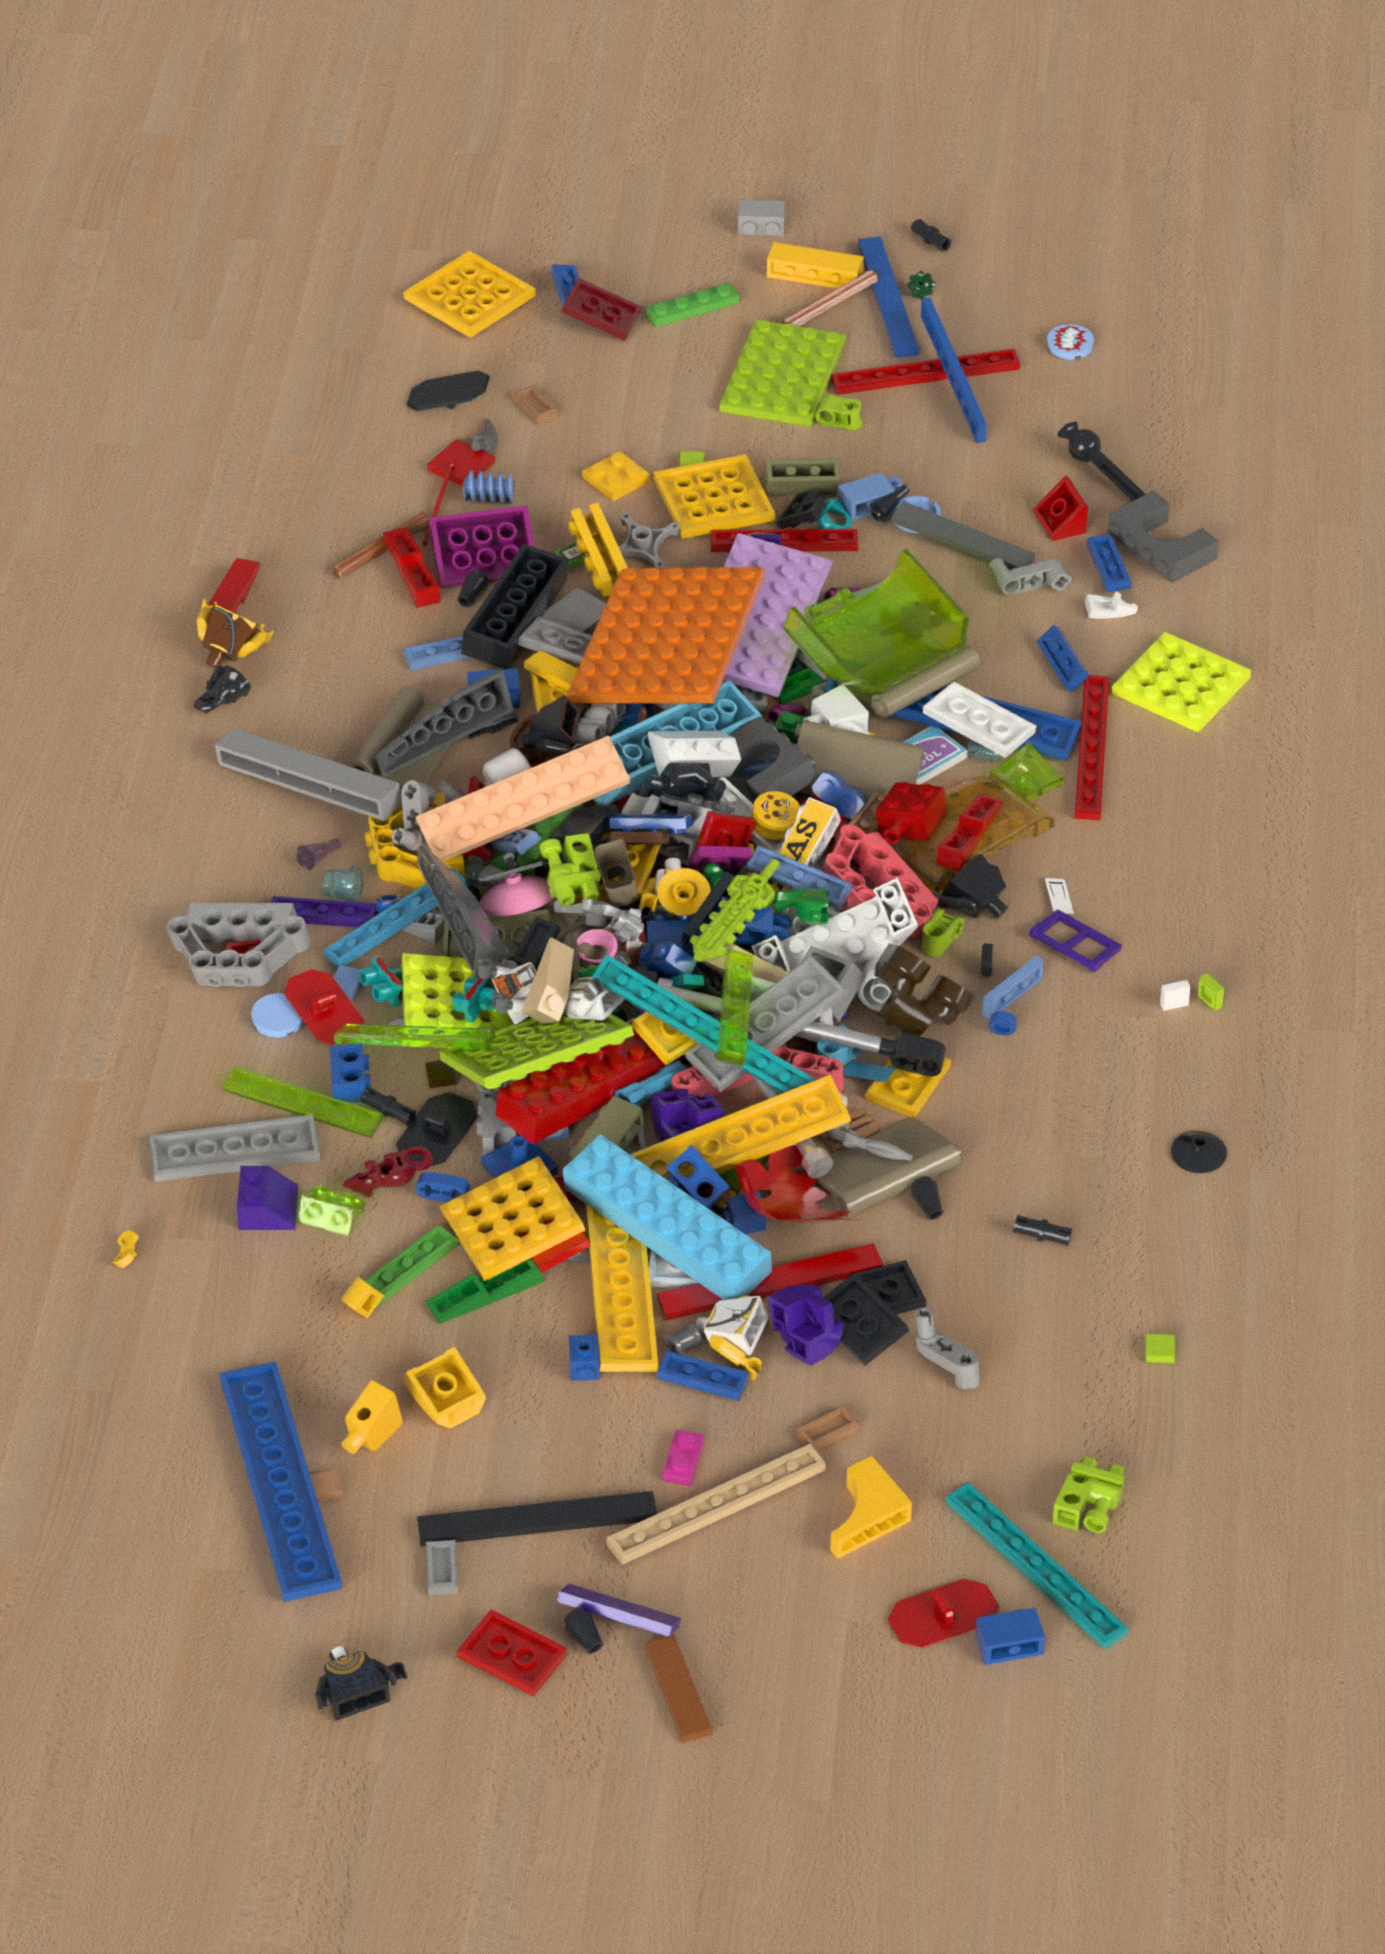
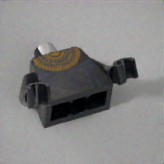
M336 1647L329 1653L331 1661L324 1665V1675L318 1680L315 1700L319 1710L322 1707L331 1705L334 1718L338 1721L390 1702L389 1682L394 1686L397 1684L398 1679H407L408 1676L404 1664L401 1662L387 1666L374 1658L370 1659L364 1651H358L349 1655L345 1647Z

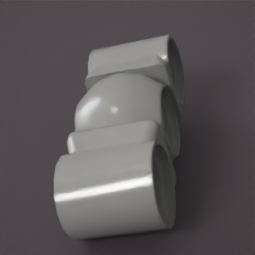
M592 704L591 709L586 711L584 717L579 720L574 745L580 743L587 745L607 737V735L612 733L614 726L618 725V721L623 720L620 717L626 713V704Z

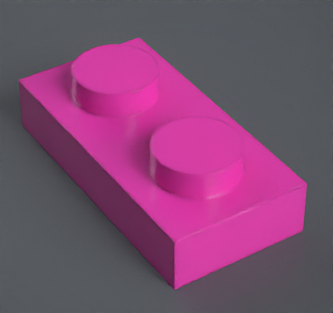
M675 1430L662 1473V1481L688 1486L692 1485L704 1445V1434Z

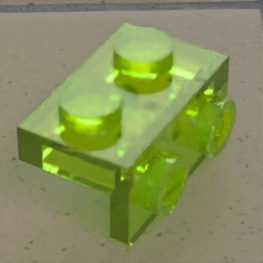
M315 1186L301 1196L297 1220L304 1224L347 1236L351 1234L353 1219L364 1212L365 1201L358 1200L353 1194H337L331 1192V1189L328 1187Z

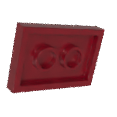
M578 278L561 312L625 341L641 312L642 306Z

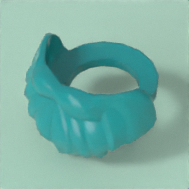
M837 498L825 499L824 501L827 506L821 512L822 516L816 521L818 528L849 529L851 517L845 510V506ZM826 513H842L846 518V524L837 525L833 523Z

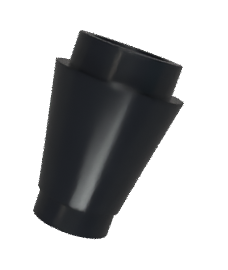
M477 570L468 573L457 598L458 602L462 606L470 607L488 588V577Z
M921 1177L914 1181L911 1185V1195L928 1219L934 1220L941 1217L943 1210L937 1183L931 1177Z
M580 1607L566 1615L564 1618L565 1630L588 1654H593L602 1648L603 1642L589 1611Z

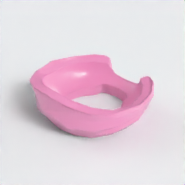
M589 930L578 937L576 942L577 945L587 942L592 946H602L607 950V955L612 958L617 953V939L614 934L606 930ZM580 951L578 952L580 959L588 965H599V962H602L604 959L594 960L586 958L584 954H581Z

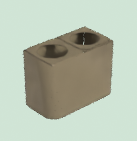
M623 838L601 844L595 849L596 859L610 903L616 908L639 901L635 875L625 842L623 844ZM613 866H620L624 868L626 874L622 880L614 882L608 879V870Z

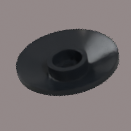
M1189 1131L1181 1134L1174 1140L1171 1147V1156L1174 1162L1186 1171L1209 1173L1217 1170L1224 1164L1227 1150L1223 1141L1217 1136L1205 1131Z

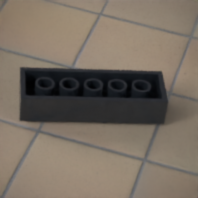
M523 543L463 631L461 654L502 669H508L523 647L517 645L519 636L537 617L543 616L565 585L569 559Z

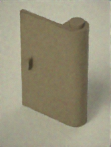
M929 634L838 682V686L844 684L860 703L872 710L876 715L886 718L975 671L980 667V658L977 652L970 646L955 652Z
M402 687L349 764V767L380 777L374 756L409 726L430 713L437 706L425 704L421 692L416 687ZM451 744L389 775L385 779L399 783L400 789L410 780L425 784Z
M804 720L803 724H798L795 732V739H798L797 745L805 755L809 754L814 759L817 766L814 770L818 778L826 769L833 770L844 778L847 785L860 789L867 799L876 790L886 796L895 782L916 784L925 747ZM816 780L796 793L810 797L814 796L815 793L811 787Z
M913 1116L867 1137L869 1140L890 1143L906 1151L908 1154H912L913 1158L911 1161L879 1157L859 1147L849 1149L846 1147L829 1155L833 1160V1166L827 1174L817 1178L816 1182L833 1194L837 1211H851L848 1213V1216H843L846 1219L911 1189L912 1183L921 1177L935 1178L960 1166L962 1152L958 1145L953 1144Z

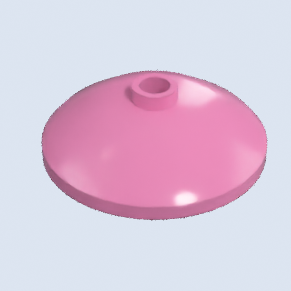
M512 873L507 875L506 879L493 885L483 895L479 904L487 915L509 916L534 910L549 903L554 898L550 896L547 878L532 874L521 875V873Z

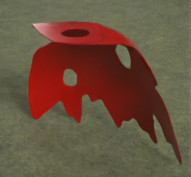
M796 1145L771 1153L768 1158L769 1171L765 1170L756 1160L734 1164L746 1202L754 1211L763 1216L788 1222L862 1220L838 1218L848 1216V1213L851 1212L848 1210H817L821 1206L815 1203L832 1193L820 1191L818 1187L812 1186L817 1178L810 1177L807 1172L793 1173L796 1167L802 1164L803 1159ZM771 1190V1195L760 1198L755 1195V1192ZM803 1215H815L818 1218L802 1219L801 1217Z

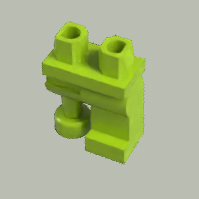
M589 833L566 836L563 848L557 839H549L542 842L539 846L540 852L544 858L548 859L550 867L547 884L550 887L549 893L551 898L556 897L561 906L574 903V894L582 893L584 899L598 900L601 875L598 870ZM576 842L582 843L581 846H572ZM561 852L563 853L564 860H567L568 863L562 864L559 857Z
M1084 1456L1079 1463L1073 1462L1071 1472L1068 1474L1054 1503L1052 1524L1078 1531L1087 1503L1095 1505V1509L1087 1512L1084 1519L1085 1527L1094 1533L1104 1532L1109 1523L1108 1510H1115L1123 1496L1124 1468L1112 1464L1109 1465L1107 1471L1097 1468L1098 1462L1094 1458Z

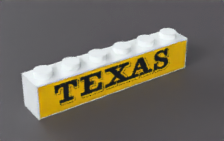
M808 798L806 804L799 808L797 820L793 827L788 828L781 849H777L775 852L815 868L841 821L837 808ZM768 880L769 885L774 891L783 892L791 890ZM773 900L769 906L773 907V912L781 914L782 910L774 908Z

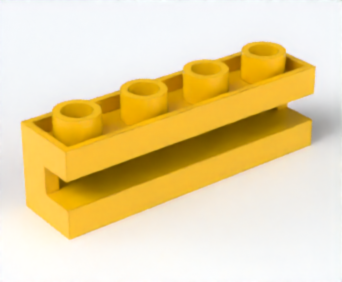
M774 242L767 257V277L839 288L863 274L864 256Z
M599 503L589 505L588 514L583 515L580 508L571 510V521L568 522V527L571 535H576L577 537L576 545L579 553H584L585 555L584 563L587 571H592L593 573L592 581L595 589H600L603 598L610 596L621 569H627L628 567Z

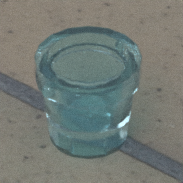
M353 865L349 869L327 870L323 879L325 896L357 902L360 899L363 884L360 868H356Z

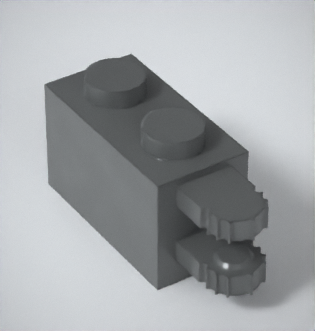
M663 794L661 795V801L678 807V810L674 812L661 809L658 810V814H693V825L685 829L683 834L699 838L707 811L734 815L735 808L730 807L727 802L721 800H714L713 802L703 800L704 797L698 794L684 795L683 798Z

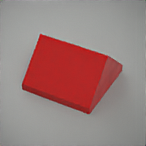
M1065 475L1032 509L1050 538L1054 541L1085 534L1087 528L1088 506L1069 477Z

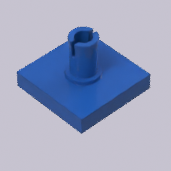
M514 1136L510 1139L509 1143L481 1157L482 1166L494 1178L538 1156L552 1177L558 1174V1165L537 1143L532 1144L523 1136ZM531 1186L523 1188L522 1191L530 1189Z

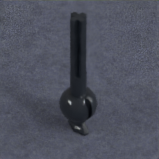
M1077 421L1065 424L1057 433L1058 437L1069 440V452L1074 459L1079 462L1091 461L1131 501L1146 495L1101 452V440L1097 433L1090 429L1078 430Z

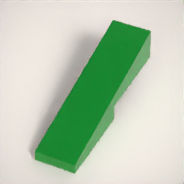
M530 1258L486 1281L482 1277L478 1278L473 1273L425 1302L439 1324H442L543 1283L544 1280L539 1268Z

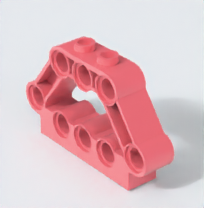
M854 825L842 826L833 845V853L827 855L821 871L853 885V889L842 908L844 912L876 897L874 891L868 889L865 885L863 876L850 868V861L855 860L860 866L861 874L871 879L875 883V888L896 878L899 879L918 923V927L908 937H921L923 927L931 919L939 900L879 832L865 834Z

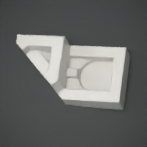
M1117 591L1114 593L1113 598L1087 594L1085 599L1089 618L1107 619L1136 614L1138 609L1135 603L1128 604L1123 601L1121 594Z

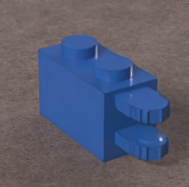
M721 897L720 902L722 900L729 901L730 898ZM718 904V907H717V909H716V911H715V912H717V913H719L720 910H721V908L719 907V904ZM768 906L766 909L762 907L761 910H753L755 917L751 922H743L746 927L742 934L734 933L736 937L735 942L752 946L775 935L780 941H783L790 937L787 927L790 926L791 921L788 915L773 912V907Z

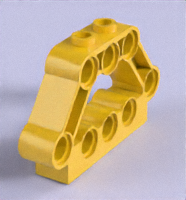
M443 792L436 793V799L431 807H429V810L445 804V794ZM402 804L385 821L369 816V831L365 832L366 846L372 848L369 849L370 864H375L378 877L386 882H397L415 889L426 884L417 866V856L398 849V845L392 841L393 831L396 828L398 830L399 828L404 829ZM462 854L444 861L449 868L452 867L465 878Z

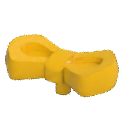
M126 1230L119 1236L117 1242L121 1249L113 1260L114 1265L124 1268L136 1257L137 1253L134 1251V1245L139 1238L136 1232Z

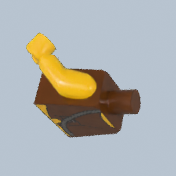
M203 599L201 611L196 621L198 637L203 641V647L211 651L206 660L208 665L215 668L216 665H221L224 657L232 661H236L238 657L244 658L259 649L263 643L270 641L274 631L272 630L270 633L264 632L265 624H261L258 630L257 623L217 605V602L213 606L206 605L207 599Z

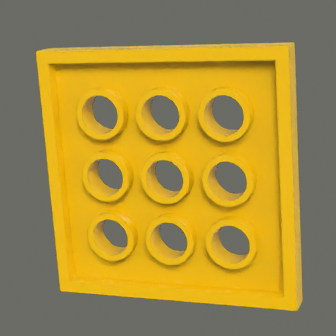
M470 250L404 291L405 300L470 338L536 296V288Z
M746 454L653 472L654 481L673 522H677L680 525L679 535L681 539L710 534L711 530L738 529L775 521V512Z
M539 1156L439 1206L442 1215L484 1281L585 1231L583 1222ZM531 1186L529 1190L522 1191L523 1188ZM501 1199H507L505 1202L501 1204L496 1203ZM537 1203H543L541 1206L537 1208L532 1207ZM475 1212H481L478 1216H471ZM511 1216H517L514 1220H507ZM547 1220H553L550 1224H543ZM492 1228L490 1232L482 1233L485 1229ZM528 1232L526 1236L518 1237L521 1233ZM498 1245H503L502 1248L498 1250H493L494 1247Z

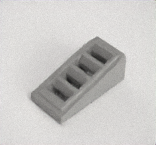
M429 911L401 931L436 944L444 935V917L440 912Z

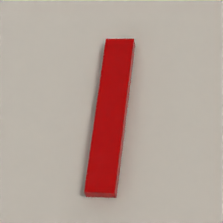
M745 529L710 531L711 552H730L738 533L746 535L756 532L781 534V546L802 552L858 551L857 529Z

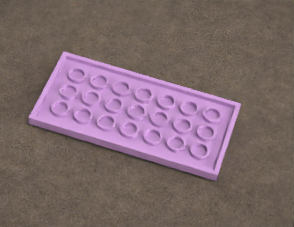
M737 534L724 567H763L765 577L723 681L727 682L730 680L735 685L779 697L831 571L833 560L744 534Z

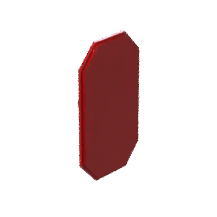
M310 969L288 978L284 995L317 1041L330 1045H342L361 1037L365 1020L331 974Z
M962 1579L896 1602L887 1620L900 1642L923 1648L975 1630L977 1618L989 1614L996 1615L999 1605L987 1584Z

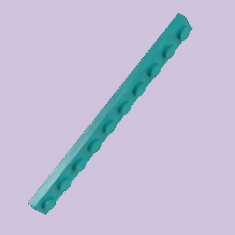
M609 955L605 956L592 976L593 980L598 978L605 988L782 1094L816 1080Z

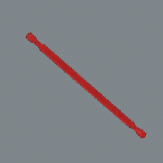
M451 460L449 463V469H447L431 517L437 516L452 467L455 464L454 460ZM429 525L422 542L423 545L428 543V537L430 536Z

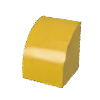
M357 1276L341 1297V1300L368 1319L384 1295Z

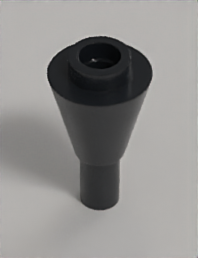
M903 484L894 493L870 503V514L876 521L887 522L899 501L910 492L909 488Z

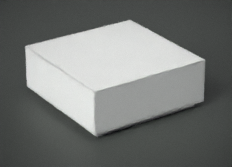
M1184 980L1162 985L1160 1006L1163 1011L1189 1005L1190 985L1188 981Z

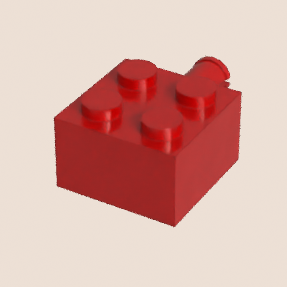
M895 782L876 808L879 834L889 844L898 843L900 838L928 841L948 814L944 787L931 784H910L908 782Z

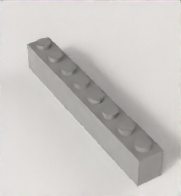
M235 728L230 730L215 744L218 764L220 766L385 821L402 804L400 787L397 782Z

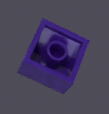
M240 1166L237 1199L239 1230H295L298 1184L270 1166Z

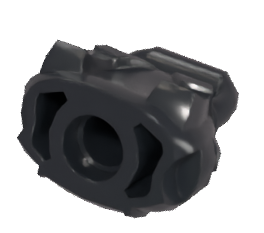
M216 665L210 679L206 682L207 692L194 702V707L201 712L209 713L221 704L235 703L238 698L247 696L251 689L250 682L235 668L228 665L224 667ZM208 700L213 701V702L210 703V704L206 703V701H208Z

